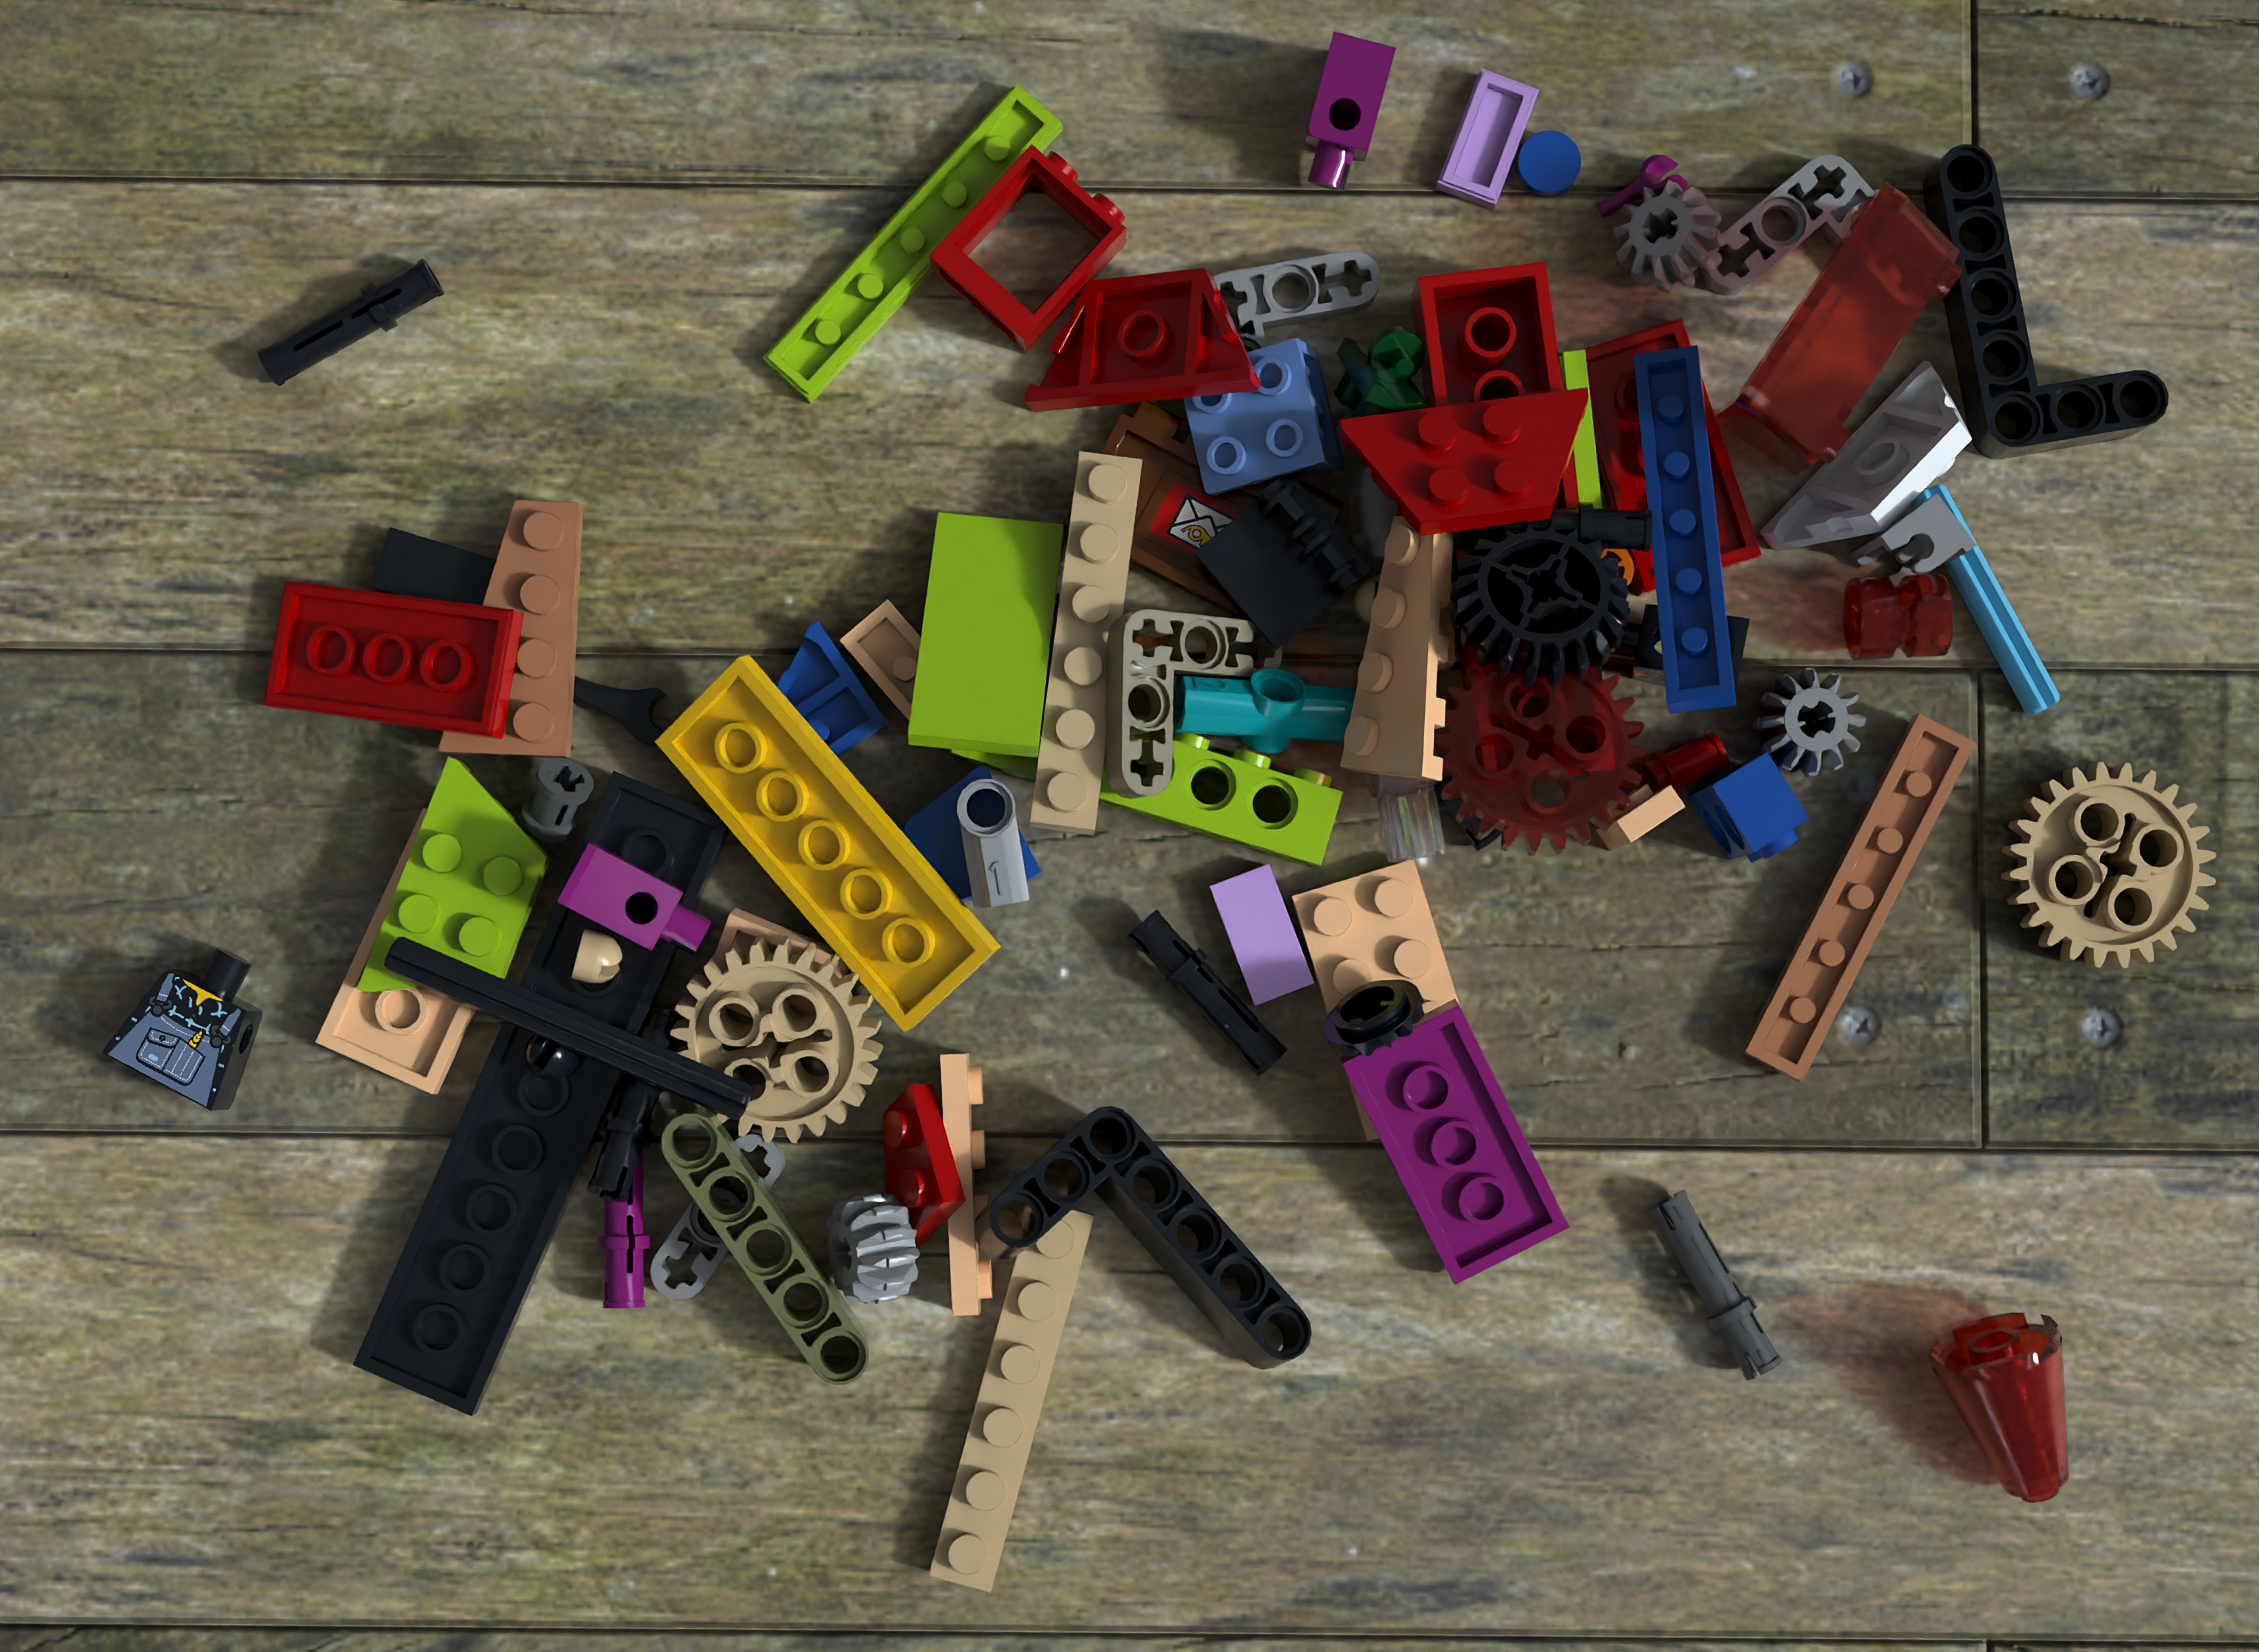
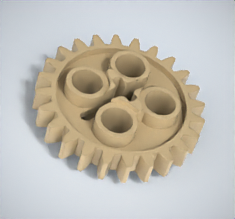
M2104 762L2090 764L2086 778L2078 767L2063 771L2065 788L2054 779L2041 783V790L2046 802L2035 797L2023 800L2021 804L2032 819L2030 821L2020 819L2010 821L2008 827L2021 836L2022 840L2019 844L2002 847L2001 851L2009 857L2018 859V868L2001 873V878L2020 882L2021 890L2007 899L2009 905L2027 903L2030 911L2020 922V926L2028 928L2041 924L2045 927L2038 941V945L2041 947H2050L2062 940L2060 959L2064 961L2075 960L2084 950L2086 968H2101L2106 955L2112 969L2128 968L2130 953L2139 964L2153 962L2154 951L2152 944L2162 952L2174 951L2177 945L2171 930L2181 934L2193 933L2196 928L2186 916V912L2205 911L2209 908V905L2195 894L2197 887L2215 885L2216 879L2199 872V864L2216 858V852L2197 849L2196 841L2209 833L2210 829L2208 826L2190 828L2187 823L2188 818L2197 808L2196 804L2191 803L2175 807L2172 802L2177 795L2178 785H2166L2155 791L2156 771L2153 770L2141 772L2132 781L2131 764L2126 762L2115 765L2110 776ZM2086 807L2095 810L2102 820V831L2096 840L2085 835L2081 828V815ZM2125 814H2130L2133 819L2130 829L2123 834L2125 826L2124 816ZM2145 834L2154 837L2160 847V857L2154 866L2147 864L2140 855V841ZM2111 854L2109 864L2117 869L2115 876L2106 877L2108 868L2099 862L2100 856ZM2061 865L2068 866L2077 877V888L2070 898L2062 895L2056 887L2055 876ZM2122 891L2131 896L2136 909L2134 918L2127 925L2118 919L2114 910L2115 899ZM2093 898L2092 916L2087 918L2083 911L2086 903Z
M759 936L751 945L750 956L737 943L732 944L725 953L726 963L713 955L703 967L707 977L695 973L686 986L693 996H683L676 1005L675 1010L687 1019L677 1021L671 1029L670 1035L687 1042L680 1045L675 1053L752 1086L751 1100L744 1115L739 1120L738 1136L744 1137L752 1125L756 1124L762 1128L764 1142L770 1143L777 1129L784 1127L790 1142L797 1143L804 1124L817 1137L823 1134L827 1126V1116L841 1125L849 1113L846 1103L857 1107L862 1103L867 1092L860 1084L872 1085L878 1071L868 1062L878 1060L883 1050L882 1044L866 1039L877 1034L882 1024L879 1018L862 1017V1014L870 1007L874 999L872 994L853 996L851 993L859 978L858 973L854 972L839 979L834 974L840 958L838 955L831 956L821 965L814 961L816 943L810 942L801 956L796 955L792 952L789 936L782 938L775 952H770L764 938ZM802 995L808 998L814 1004L816 1014L807 1016L795 1012L789 1004L788 996ZM732 1003L744 1006L751 1013L753 1023L740 1024L734 1021L728 1015L726 1005ZM828 1029L832 1032V1037L813 1033L816 1030ZM768 1032H774L775 1038L764 1039ZM789 1041L786 1048H780L779 1042ZM722 1043L729 1046L742 1047L738 1050L726 1051L723 1049ZM812 1056L820 1059L826 1065L829 1074L816 1076L807 1072L803 1068L800 1058ZM751 1065L758 1068L763 1073L766 1083L753 1084L746 1081L741 1076L738 1066ZM719 1113L716 1115L721 1123L728 1119V1117Z

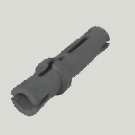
M1679 1191L1673 1195V1198L1669 1196L1649 1209L1651 1216H1654L1710 1315L1706 1318L1708 1325L1712 1331H1720L1740 1366L1745 1380L1756 1378L1758 1376L1756 1372H1759L1761 1376L1778 1366L1783 1360L1780 1354H1777L1753 1312L1757 1308L1755 1301L1751 1295H1743L1690 1203L1686 1191Z

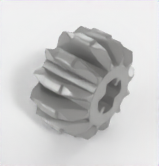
M1668 180L1660 196H1657L1652 188L1643 186L1642 198L1644 203L1639 207L1623 204V214L1630 222L1613 228L1614 238L1622 245L1616 252L1617 259L1624 269H1631V277L1640 286L1646 287L1654 281L1659 291L1669 294L1676 279L1679 277L1685 286L1694 288L1695 276L1693 271L1698 267L1705 270H1714L1715 261L1707 252L1724 246V237L1716 229L1721 223L1720 213L1714 205L1706 204V197L1702 191L1693 186L1683 192L1678 183ZM1668 234L1669 236H1671V237H1673V238H1671V239L1669 240V239L1666 238L1665 236Z
M1814 668L1802 670L1798 683L1788 674L1777 678L1775 683L1779 695L1766 692L1758 700L1759 704L1773 715L1759 717L1753 721V728L1755 730L1771 731L1773 736L1772 739L1765 741L1760 746L1761 752L1772 753L1781 748L1784 752L1779 759L1778 768L1783 772L1792 770L1800 761L1804 777L1818 775L1821 763L1830 771L1841 768L1843 766V758L1840 751L1853 753L1858 751L1861 745L1857 738L1847 732V730L1857 729L1866 724L1865 716L1860 714L1848 715L1846 709L1847 706L1856 703L1859 699L1858 693L1850 691L1840 697L1837 696L1835 693L1840 685V676L1832 673L1819 685L1818 675ZM1812 710L1818 716V719L1814 720L1813 724H1820L1821 729L1807 736L1800 729L1806 722H1798L1797 717Z
M873 1193L851 1196L846 1201L835 1203L832 1215L827 1217L826 1228L829 1237L824 1242L829 1252L827 1266L833 1269L834 1285L838 1290H843L844 1296L850 1303L861 1302L869 1304L875 1302V1304L893 1301L898 1296L908 1294L911 1282L917 1280L918 1270L915 1259L920 1256L914 1239L917 1230L911 1228L909 1223L910 1212L905 1206H900V1202L894 1194L881 1195Z

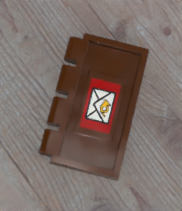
M1150 401L1141 402L1133 418L1121 413L1100 454L1143 459L1129 562L1240 620L1251 621L1194 555V552L1261 498L1260 494L1277 479L1282 480L1287 475L1218 495H1210L1204 490L1191 431L1184 444L1174 440L1183 422V418ZM1305 483L1303 488L1337 528L1344 533L1345 528L1335 522L1345 502ZM1072 507L1063 522L1064 528L1069 530Z

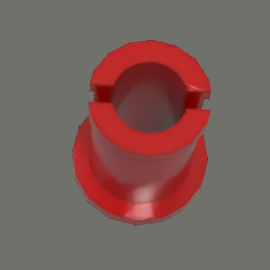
M1708 732L1703 737L1665 755L1661 751L1652 753L1650 761L1642 765V771L1645 781L1653 793L1671 785L1677 795L1680 796L1681 788L1719 770L1729 768V759L1719 737L1714 732Z

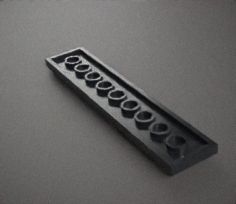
M613 771L559 896L588 843L592 841L682 889L684 893L678 904L695 912L730 829L717 814ZM639 892L631 895L626 902L627 911L643 920L650 918L657 907L656 901ZM556 900L519 986L639 1037L650 1007L655 1005L679 948L659 938L651 951L558 903ZM584 928L602 932L614 938L621 948L622 960L618 963L619 971L612 979L604 983H588L571 978ZM505 1022L502 1023L353 1363L358 1368L470 1416L478 1412L602 1127L603 1117L605 1113H608L625 1074L580 1055L576 1068L566 1077L553 1080L540 1078L531 1072L525 1061V1047L533 1034ZM550 1042L537 1061V1064L544 1069L559 1048V1045Z

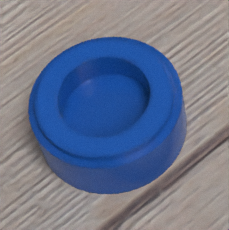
M1549 130L1536 133L1524 143L1520 150L1516 163L1518 178L1521 184L1534 195L1540 197L1561 195L1574 184L1581 167V155L1575 142L1561 132Z

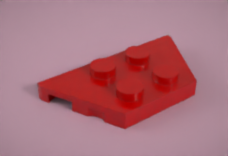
M1205 268L1088 281L1074 305L1072 319L1065 327L1061 328L1050 348V351L1056 356L1039 387L1033 384L1029 385L1025 392L1024 403L1034 412L1258 391L1260 381L1214 278Z
M1586 387L1341 419L1339 427L1340 441L1347 450L1353 447L1371 468V479L1387 497L1397 501L1401 507V515L1419 536L1524 523L1525 521L1550 519L1558 496L1562 476L1566 472L1573 451L1574 441L1581 420L1584 419L1587 410L1589 393Z

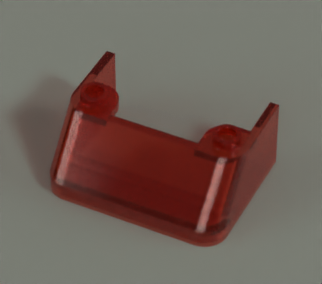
M1886 181L1855 209L1849 218V221L1854 224L1738 394L1721 407L1715 415L1718 424L1795 475L1812 467L1819 458L1828 464L1835 458L1852 432L1844 427L1843 424L1931 296L1941 301L1963 271L1962 267L1954 263L1960 253V249L1907 195Z

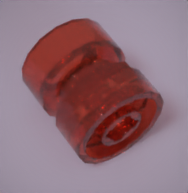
M1941 573L1906 575L1901 578L1898 585H1894L1887 576L1852 578L1848 580L1843 599V628L1849 656L1854 661L1890 659L1894 656L1897 649H1901L1907 658L1946 655L1951 646L1953 635V605L1946 577Z

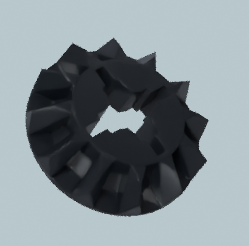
M1374 981L1356 988L1337 1003L1324 1022L1323 1033L1331 1049H1338L1343 1057L1353 1056L1358 1052L1365 1056H1371L1377 1048L1383 1046L1391 1048L1394 1040L1413 1033L1412 1025L1419 1022L1425 1015L1422 1007L1424 1000L1417 986L1409 981Z

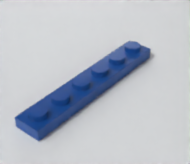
M1695 345L1633 355L1648 509L1652 510L1653 519L1651 544L1666 699L1669 713L1735 706L1736 695L1698 347Z

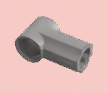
M979 779L971 782L962 790L957 801V814L974 909L996 907L1030 900L1015 812L1016 803L1012 792L1003 783L994 779ZM980 789H992L998 792L1005 803V812L1002 819L990 827H981L975 824L967 813V802L970 796Z

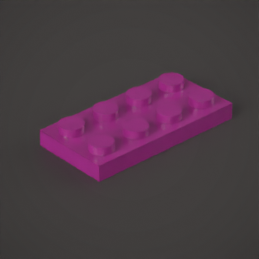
M1453 999L1425 1013L1419 1022L1412 1025L1413 1033L1394 1040L1391 1048L1386 1046L1377 1048L1371 1056H1365L1358 1052L1353 1056L1343 1057L1342 1055L1339 1059L1454 1285L1570 1228L1458 1002Z

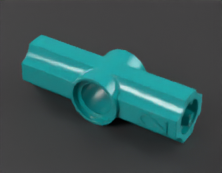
M1278 668L1258 670L1252 675L1250 681L1182 676L1181 679L1177 678L1173 690L1174 731L1178 733L1238 736L1248 747L1258 752L1269 754L1287 750L1293 740L1344 744L1345 730L1350 722L1357 688L1305 685L1295 674Z

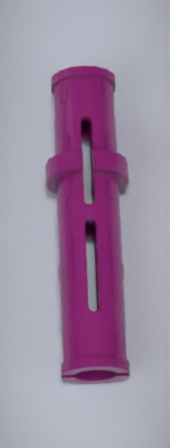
M605 1113L603 1120L606 1118L610 1119L613 1113ZM643 1150L629 1190L628 1201L614 1202L604 1199V1236H598V1249L605 1250V1301H603V1308L645 1307L644 1249L650 1248V1235H644Z

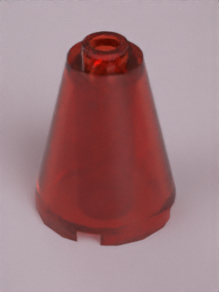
M2010 1312L1984 1317L1953 1329L1952 1334L1955 1342L1941 1350L1937 1340L1931 1346L1928 1357L1935 1375L2005 1492L2011 1496L2021 1497L2025 1502L2038 1503L2055 1497L2060 1491L2059 1488L2069 1479L2062 1335L2058 1323L2050 1316L2041 1314L2044 1325L2027 1324L2024 1312Z

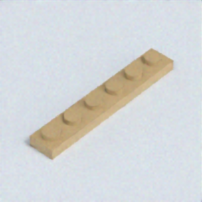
M1079 451L1030 827L1094 835L1106 748L1107 639L1111 625L1117 618L1123 615L1143 459Z
M1073 1208L1043 1237L1016 1257L928 1576L988 1593L992 1591L1095 1214Z

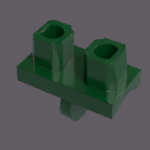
M1401 326L1387 328L1378 333L1371 341L1368 356L1361 351L1354 340L1347 337L1344 338L1336 354L1345 366L1346 372L1334 394L1340 403L1354 410L1351 418L1429 407L1411 380V377L1421 368L1425 358L1424 346L1416 333L1409 328Z

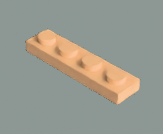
M969 1053L940 1055L943 1123L966 1199L948 1219L952 1316L979 1315L981 1299H989L993 1295L991 1259L979 1260L978 1243L974 1233L976 1217L988 1204V1195H976L975 1169H986V1144L984 1130L973 1131L971 1106L983 1104L981 1066L969 1065Z

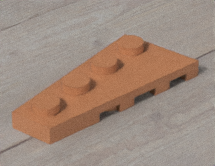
M514 501L482 605L513 609L524 613L503 738L498 740L443 732L438 752L443 754L542 758L563 757L570 759L583 505L579 502Z

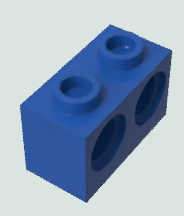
M1768 752L1740 763L1687 796L1727 861L1746 855L1749 861L1753 863L1762 857L1767 859L1798 840L1793 829L1809 819Z

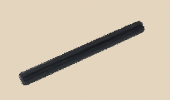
M398 937L387 952L384 969L390 974L728 1118L739 1120L749 1105L753 1088L746 1082L406 937Z

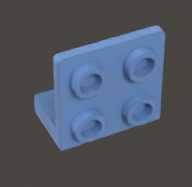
M1298 338L1247 352L1260 381L1258 391L1183 398L1204 490L1210 495H1218L1301 470H1307L1322 476L1345 469L1317 348Z

